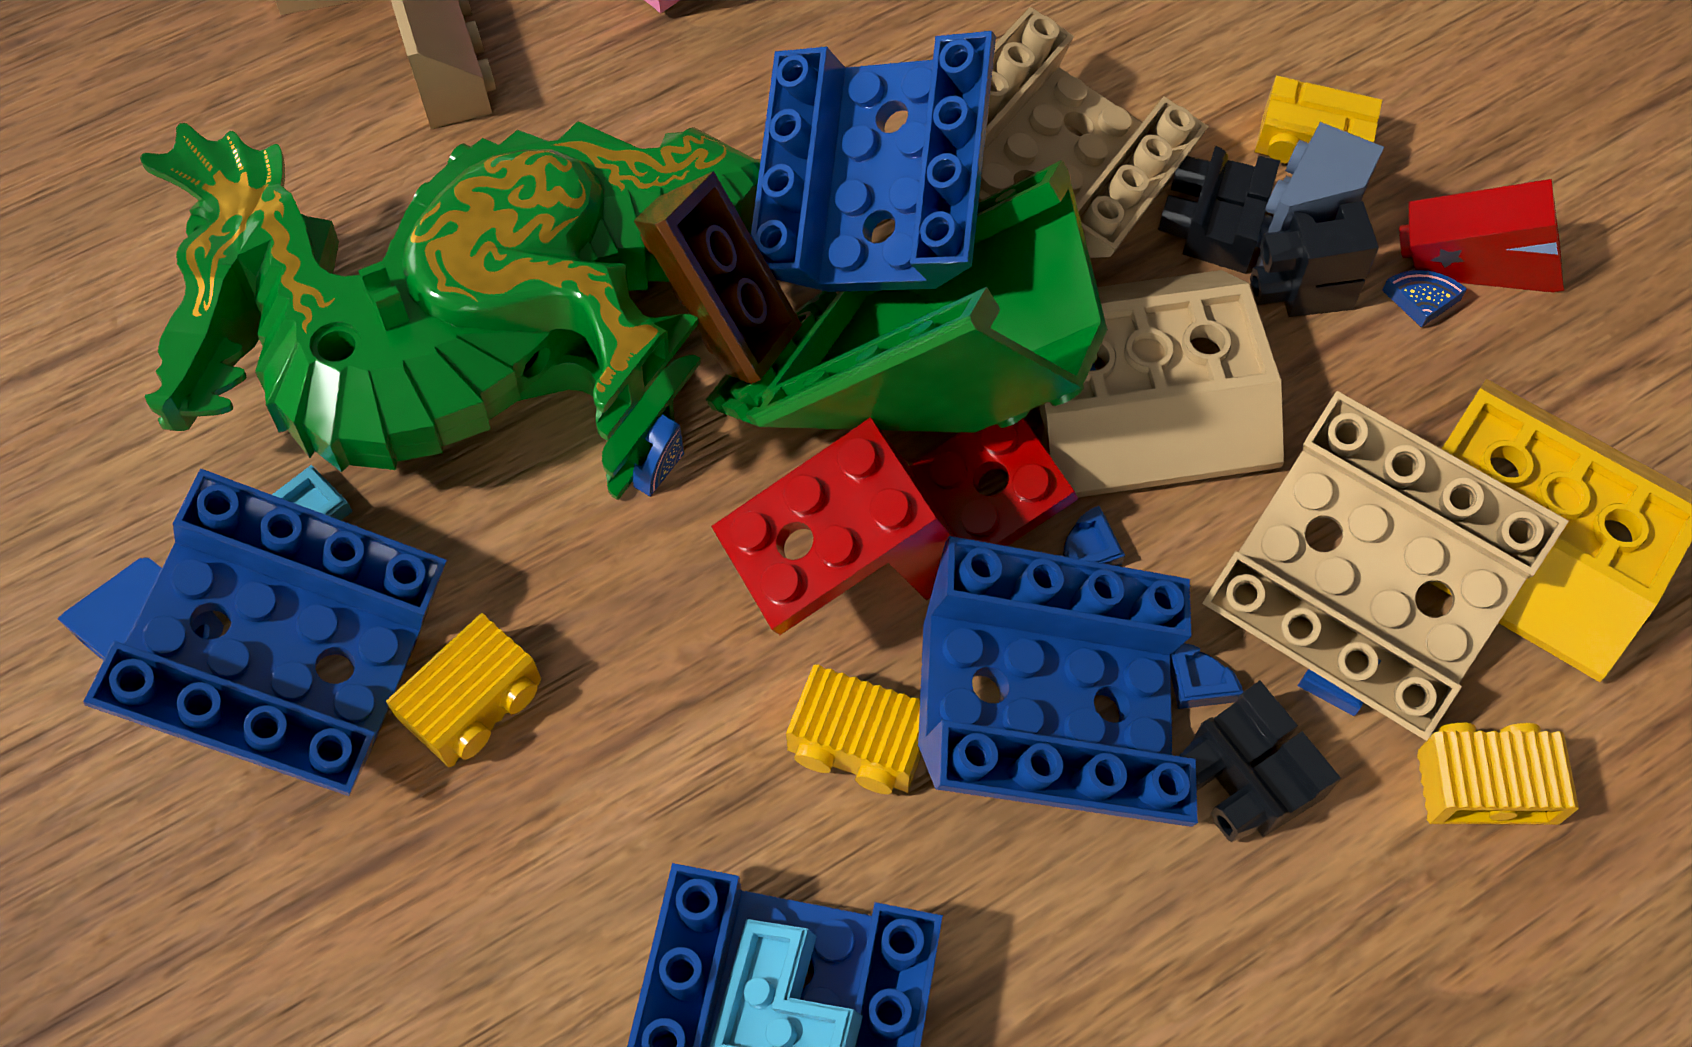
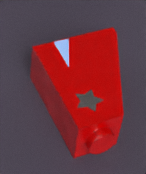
M1552 179L1408 202L1409 224L1399 226L1400 247L1403 259L1413 257L1416 270L1440 273L1464 284L1552 293L1564 291L1561 246Z

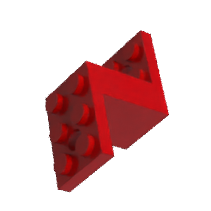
M870 417L711 527L771 630L782 635L887 563L927 601L931 598L945 541L949 536L1009 546L1079 498L1024 418L1005 428H1000L997 424H994L975 433L959 432L909 466ZM1002 469L1008 472V484L1001 493L994 496H985L979 493V480L987 471ZM797 530H811L813 544L810 551L802 558L795 560L787 559L784 547L788 537Z

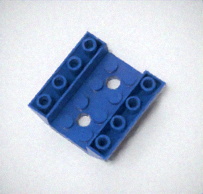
M993 31L935 36L933 60L845 67L828 47L775 51L751 237L776 280L827 292L936 289L972 266L996 35ZM902 110L908 111L906 123L898 131L885 133V124L891 115ZM886 219H895V229L892 235L884 242L873 243L872 233L877 224Z
M200 468L173 522L175 543L125 643L113 641L83 703L85 706L350 796L389 710L386 700L396 692L413 652L447 560ZM218 611L226 615L231 625L228 631L221 637L204 639L196 635L191 628L195 618L203 612ZM341 655L350 661L354 672L348 680L332 684L325 682L319 677L316 672V666L326 656Z
M949 536L945 541L923 625L918 747L935 789L1189 827L1198 823L1196 759L1172 755L1170 655L1191 638L1190 579ZM985 676L995 682L1000 692L999 703H987L981 700L974 692L972 686L973 677ZM1095 695L1107 696L1115 702L1120 715L1118 723L1108 722L1100 716L1094 705Z
M672 863L627 1047H710L746 919L807 928L817 936L810 960L814 975L810 983L803 988L800 1000L854 1009L863 1016L855 1047H921L943 915L874 902L872 916L743 891L740 878L737 875Z

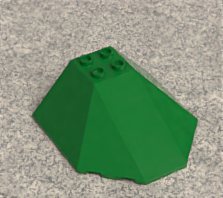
M1060 160L979 201L973 260L970 268L936 289L820 292L795 311L802 326L760 381L750 384L726 374L706 398V401L712 410L758 427L854 429L871 417L880 430L975 433L994 424H997L1000 428L1011 426L1024 418L1030 409L1050 402L1052 406H1058L1075 398L1084 389V382L1092 364L1097 359V353L1108 329L1069 171L1064 161Z

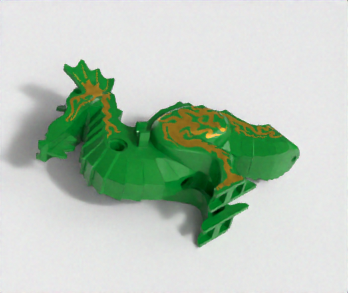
M579 121L563 136L554 141H547L516 130L499 145L484 138L471 147L463 143L452 151L447 165L430 182L423 183L417 189L383 260L358 270L360 275L341 276L334 274L339 240L333 222L305 216L300 213L292 193L284 188L285 162L282 150L278 144H273L264 150H255L247 146L234 131L227 132L218 141H211L201 136L187 123H179L176 127L175 144L171 151L164 154L143 153L140 157L141 163L148 173L171 182L199 200L189 210L191 216L186 225L188 237L183 240L176 252L177 265L184 276L186 289L181 304L171 316L159 340L158 354L162 359V364L156 370V374L162 385L156 392L145 394L146 402L152 412L161 416L158 418L161 428L170 431L189 430L197 417L214 416L232 411L233 404L231 400L219 395L231 390L247 378L244 369L233 366L251 351L260 340L262 351L255 373L265 392L266 406L278 432L288 430L309 458L316 452L339 471L343 472L350 465L396 470L397 462L443 453V446L490 430L489 420L517 401L566 390L583 391L593 397L597 408V431L603 439L607 440L602 451V464L604 471L607 473V489L613 498L619 500L633 482L634 465L642 466L653 446L652 443L645 440L648 432L658 417L660 418L662 415L675 421L673 399L701 364V358L691 354L674 360L665 368L699 324L698 317L691 314H678L658 318L648 317L642 314L629 297V291L647 290L648 281L670 282L655 256L646 249L634 220L659 196L714 171L751 235L761 159H754L695 127L688 128L684 132L666 133L660 147L646 149L635 147Z

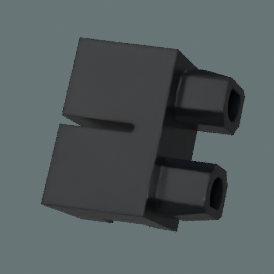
M1218 146L1214 148L1211 161L1187 156L1175 172L1171 190L1199 197V200L1194 202L1168 195L1158 230L1187 239L1183 255L1246 274L1259 238L1266 213L1265 208L1271 196L1280 160L1258 156L1256 165L1252 166L1228 160L1227 152Z
M1364 202L1340 204L1335 220L1316 223L1306 213L1294 212L1289 230L1264 233L1260 244L1263 266L1253 267L1250 276V283L1257 305L1284 302L1288 317L1354 310L1365 283L1364 278H1367L1379 249Z
M1261 680L1244 691L1234 704L1215 718L1210 717L1202 722L1192 742L1179 755L1180 757L1196 759L1197 790L1216 778L1230 795V797L1215 806L1211 812L1214 823L1230 842L1248 836L1257 830L1262 837H1265L1325 799L1341 779L1303 731L1289 740L1298 725Z

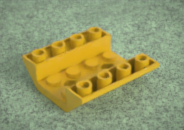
M1486 379L1445 442L1442 450L1569 521L1534 576L1526 579L1498 623L1596 681L1601 682L1657 606L1692 542V490ZM1498 457L1510 461L1517 468L1519 476H1502L1495 471L1490 459ZM1614 520L1622 523L1630 531L1632 542H1622L1613 538L1607 531L1604 521ZM1429 582L1451 595L1449 589L1444 584Z

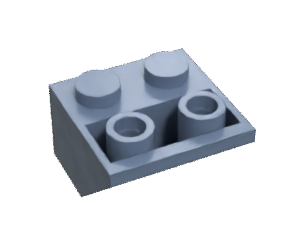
M1320 122L1309 143L1302 140L1298 141L1285 170L1293 174L1292 177L1286 175L1284 180L1279 179L1265 208V212L1274 216L1265 215L1256 247L1260 248L1264 233L1289 230L1294 212L1306 213L1316 223L1333 221L1340 204L1361 201L1384 146ZM1260 254L1255 267L1263 266Z

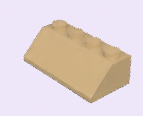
M391 0L430 128L434 129L492 114L487 92L496 90V85L488 59L477 61L475 55L484 52L476 22L465 23L463 18L472 15L469 1Z

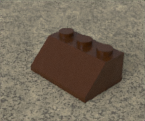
M713 171L659 196L634 220V223L641 233L646 249L655 256L671 282L672 290L677 300L686 307L689 314L698 317L699 324L697 327L702 334L703 342L708 351L715 355L725 374L752 384L764 377L800 329L802 323Z

